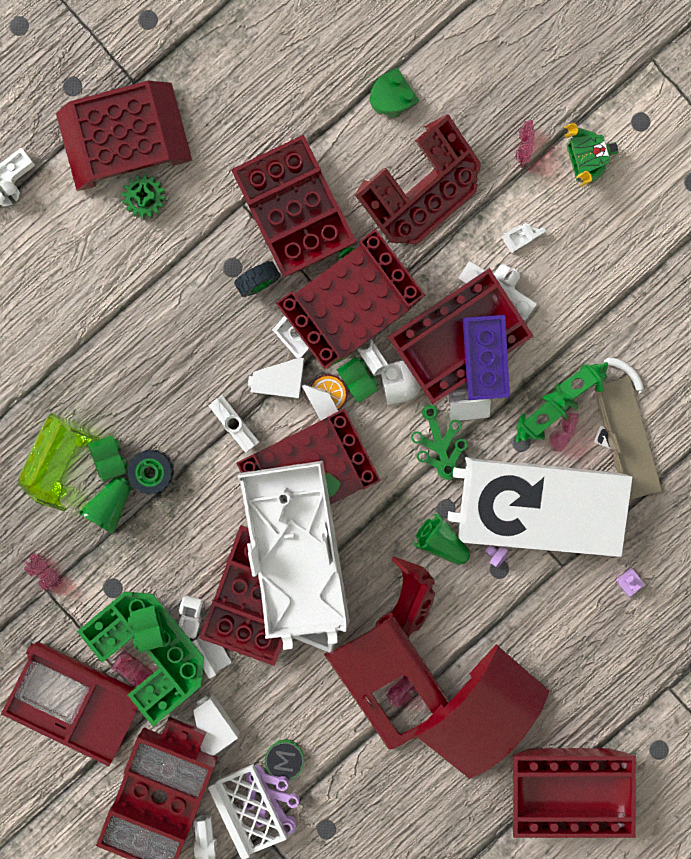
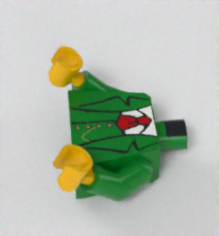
M575 123L564 126L569 131V133L565 134V138L573 137L567 142L566 146L576 180L582 179L581 187L597 181L610 163L609 156L618 153L617 143L606 144L603 135H597L595 132L578 128Z

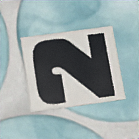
M600 426L594 442L610 448L608 443L609 435L603 426Z

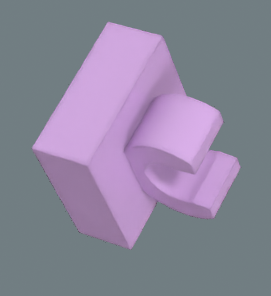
M491 545L485 551L493 557L490 563L497 568L500 567L510 553L502 546L496 550Z
M632 568L615 580L629 597L645 585Z

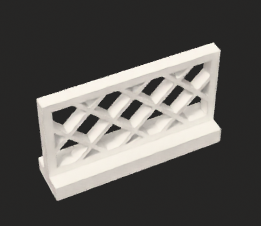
M254 764L226 776L213 778L208 789L241 859H247L250 857V854L287 839V834ZM251 772L254 778L253 783L250 784L243 781V774ZM230 780L237 783L235 791L227 789L224 782ZM239 785L250 789L248 797L237 793ZM253 790L261 793V802L250 798ZM235 797L246 802L243 809L235 807ZM248 803L259 807L256 815L245 811ZM261 808L269 811L271 815L270 820L259 817ZM243 816L254 820L252 828L243 824ZM256 821L267 825L265 833L254 829ZM269 827L277 829L280 836L272 837L268 835ZM254 834L263 838L262 842L254 846L250 839L251 835Z

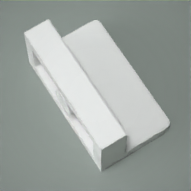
M467 389L454 390L447 395L451 421L490 417L491 399L468 400Z
M199 636L191 640L204 656L203 669L209 679L215 676L220 669L231 664L232 660L224 647L199 639Z

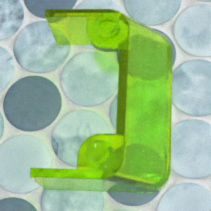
M54 413L49 414L19 475L18 485L35 503L65 512L67 508L60 502L66 491L61 480L77 447L83 448L90 443L91 439L99 441L100 437L89 429Z

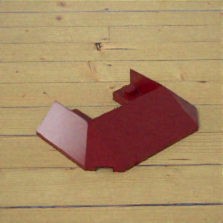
M449 114L424 126L426 131L415 140L434 169L405 194L387 168H383L370 181L363 180L355 194V197L391 243L419 244L477 192L478 184L476 182L481 162Z

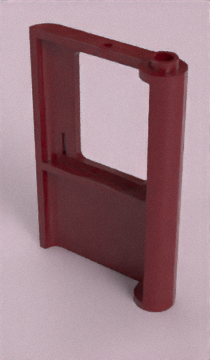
M388 613L378 619L375 628L333 652H326L324 654L388 749L397 748L415 738V732L425 721L404 733H399L374 697V691L405 675L409 678L432 714L441 704L446 706L450 702L392 613Z

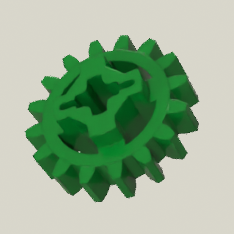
M146 174L143 175V179L136 175L135 181L129 179L130 185L123 186L127 192L121 194L126 198L122 201L127 206L126 210L129 213L133 211L132 215L134 217L140 214L142 219H145L146 215L152 219V213L154 212L159 215L158 208L164 209L162 201H167V198L163 196L166 191L164 188H161V182H156L153 176L148 179ZM150 186L154 187L157 193L150 192ZM132 200L138 202L139 209L133 205Z

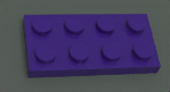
M505 315L463 318L468 400L510 397Z

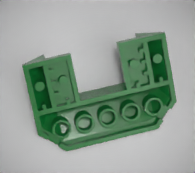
M125 591L77 630V632L101 663H103L135 637L134 629H131L128 624L130 612L157 605L167 645L146 651L159 669L128 694L129 698L154 727L201 687L204 656L154 594Z

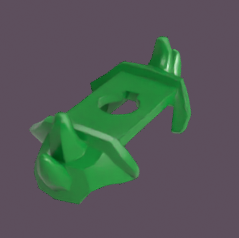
M608 362L582 365L579 372L562 384L557 383L553 393L561 391L570 395L571 399L568 408L572 407L578 410L579 405L573 400L594 385H596L595 391H604L603 383L608 377L606 373ZM575 379H582L584 381V386L581 389L573 390L571 388Z
M561 391L542 396V399L546 401L544 405L527 419H525V413L521 414L516 426L518 431L516 442L519 443L521 440L526 441L532 438L544 440V430L559 417L568 420L566 411L570 405L571 396ZM538 415H548L549 420L546 423H537Z

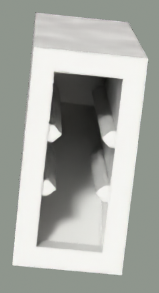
M297 358L253 372V376H249L248 388H251L252 393L300 399L305 359Z
M212 693L208 697L204 695L199 698L193 711L197 728L206 731L201 751L214 756L238 739L240 732Z

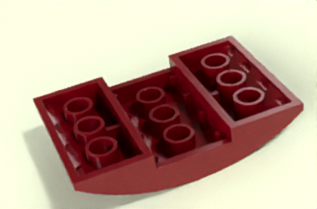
M304 134L231 169L283 278L357 243L324 179L319 164Z
M240 525L199 639L275 666L283 640L281 637L268 639L265 637L258 574L252 576L247 544L251 543L249 529L246 526Z
M497 644L469 673L472 678L446 706L441 704L415 732L417 738L469 779L494 767L521 742L537 720L549 694V690Z

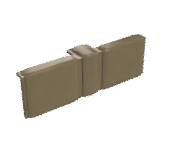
M630 376L603 383L604 391L597 392L594 389L604 428L609 435L608 443L614 453L613 460L617 473L632 476L629 501L662 491Z

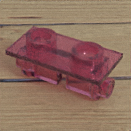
M34 553L29 557L31 560L29 563L24 560L26 565L24 570L31 577L35 575L39 579L37 584L44 591L49 590L53 592L51 587L53 585L58 587L62 583L61 577L52 568L45 573L43 570L48 564L40 555Z
M404 675L390 688L386 696L391 704L398 708L403 706L412 697L408 692L409 690L414 693L417 690L409 678Z

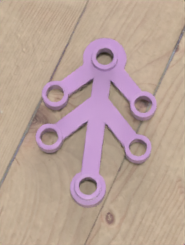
M254 765L286 834H292L297 825L296 819L291 815H286L277 800L287 802L289 807L295 808L299 804L300 797L296 793L288 794L281 792L288 788L289 780L287 777L266 774L262 766ZM251 772L246 773V779L250 784L253 783L254 778ZM283 781L286 785L282 786L279 782ZM266 783L276 785L280 791L270 789ZM252 791L250 796L251 799L256 800V791ZM294 798L297 802L293 803L290 799ZM248 804L246 809L252 810L255 805ZM261 808L259 817L267 819V810ZM256 821L255 825L262 827L265 824Z

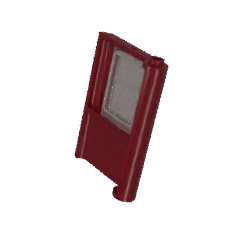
M39 641L35 644L31 643L26 651L28 660L1 715L109 767L138 711L137 706L128 696L135 688Z

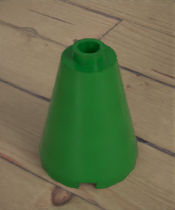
M122 477L118 479L113 478L78 513L111 534H114L131 487L128 486L130 482Z
M433 514L435 518L432 520L428 518L416 533L418 540L417 543L414 541V546L419 550L456 565L465 564L470 558V549L458 538V535L441 515Z

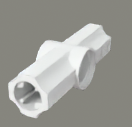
M371 339L365 343L370 344L368 349L363 350L361 346L357 350L373 375L376 376L385 372L389 365Z
M223 395L208 405L245 453L259 443L243 419L235 412ZM233 418L239 421V427L235 430L229 426V422Z
M200 815L194 818L195 859H216L217 841L213 835L212 816Z

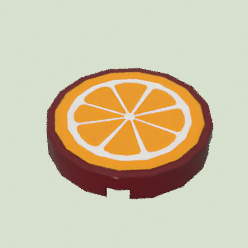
M331 374L321 375L311 383V387L322 388L329 393L338 411L346 404L348 397L347 387L338 376Z

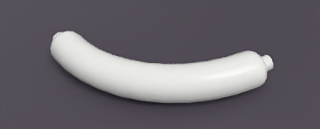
M615 358L604 360V362H608L609 366L620 368L626 372L632 379L636 391L642 392L644 387L641 378L630 365Z

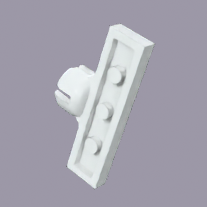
M22 148L0 163L1 206L13 204L8 197L10 195L15 201L19 199L20 192L15 186V181L35 166Z
M469 260L458 278L467 283L485 270ZM501 264L493 274L522 319L526 321L537 303L515 289V285L520 279L518 271L513 269L508 278H506L505 276L510 270V266Z

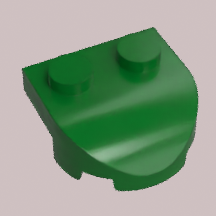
M398 68L377 79L371 89V96L369 98L371 106L379 115L385 114L390 116V118L399 117L402 112L416 106L419 102V99Z

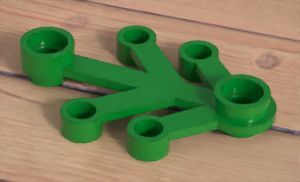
M426 405L422 409V417L428 420L435 442L425 438L418 431L411 434V440L437 452L440 461L430 457L423 450L419 451L416 457L419 462H426L437 468L439 476L449 480L454 478L453 470L454 467L457 468L455 463L461 452L467 448V442L464 439L456 440L455 449L448 459L446 450L455 433L461 429V422L452 420L449 423L446 435L442 439L436 420L438 410L434 405ZM428 409H432L434 411L433 416L427 415L426 412ZM453 422H457L459 425L456 430L451 426ZM414 434L421 436L419 441L413 439ZM459 441L464 442V447L462 449L458 448L457 446ZM420 453L426 454L425 460H420ZM446 466L451 467V472L448 474L444 472Z

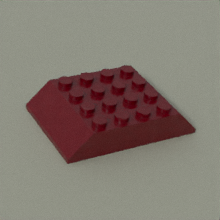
M488 268L390 334L388 339L433 405L467 382L463 318L505 315L507 354L534 336L491 269Z
M529 748L514 754L513 838H636V756L610 748Z

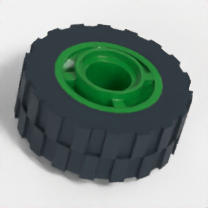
M267 261L244 272L235 280L234 284L241 297H247L269 287L281 275L274 262Z
M150 449L138 453L132 458L130 465H128L127 475L129 476L130 484L133 485L135 490L137 489L140 493L148 495L163 491L173 479L174 466L170 461L171 459L165 453L159 452V450ZM147 467L155 469L156 474L154 477L147 475Z

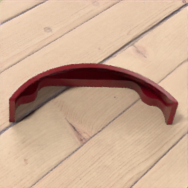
M393 556L392 561L402 571L403 584L392 614L409 638L413 632L421 628L429 614L435 597V592L433 591L435 581L424 567Z

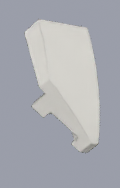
M524 223L508 231L501 238L510 252L513 253L545 233L546 230L544 228L531 227L530 224Z
M307 384L302 385L320 420L338 412L328 392L322 388H314Z

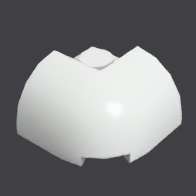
M404 361L388 364L389 367L381 374L387 406L414 399L419 394L421 387Z

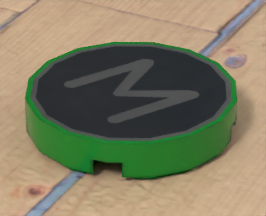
M288 739L278 740L268 748L265 755V767L270 775L277 777L285 776L290 781L302 772L304 753L296 742Z

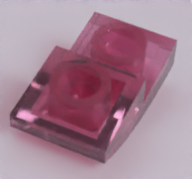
M533 120L525 121L519 130L520 140L524 142L520 143L515 155L517 162H520L521 168L526 167L532 154L534 144Z
M566 413L569 419H562L561 426L564 428V431H555V435H552L551 447H553V451L561 452L566 447L574 433L579 414Z
M125 650L120 653L111 666L112 670L127 678L128 683L135 687L139 686L154 673Z

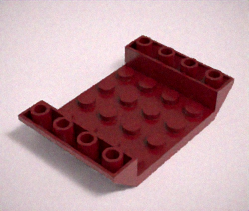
M148 80L69 101L56 113L77 192L96 187L95 181L170 161L173 166L193 161L171 82Z
M376 229L359 241L360 246L295 294L291 291L276 302L279 309L324 370L348 357L410 311L425 296L424 292Z
M345 408L236 462L240 472L244 473L323 461L325 474L330 472L340 480L339 489L329 498L330 505L381 481Z

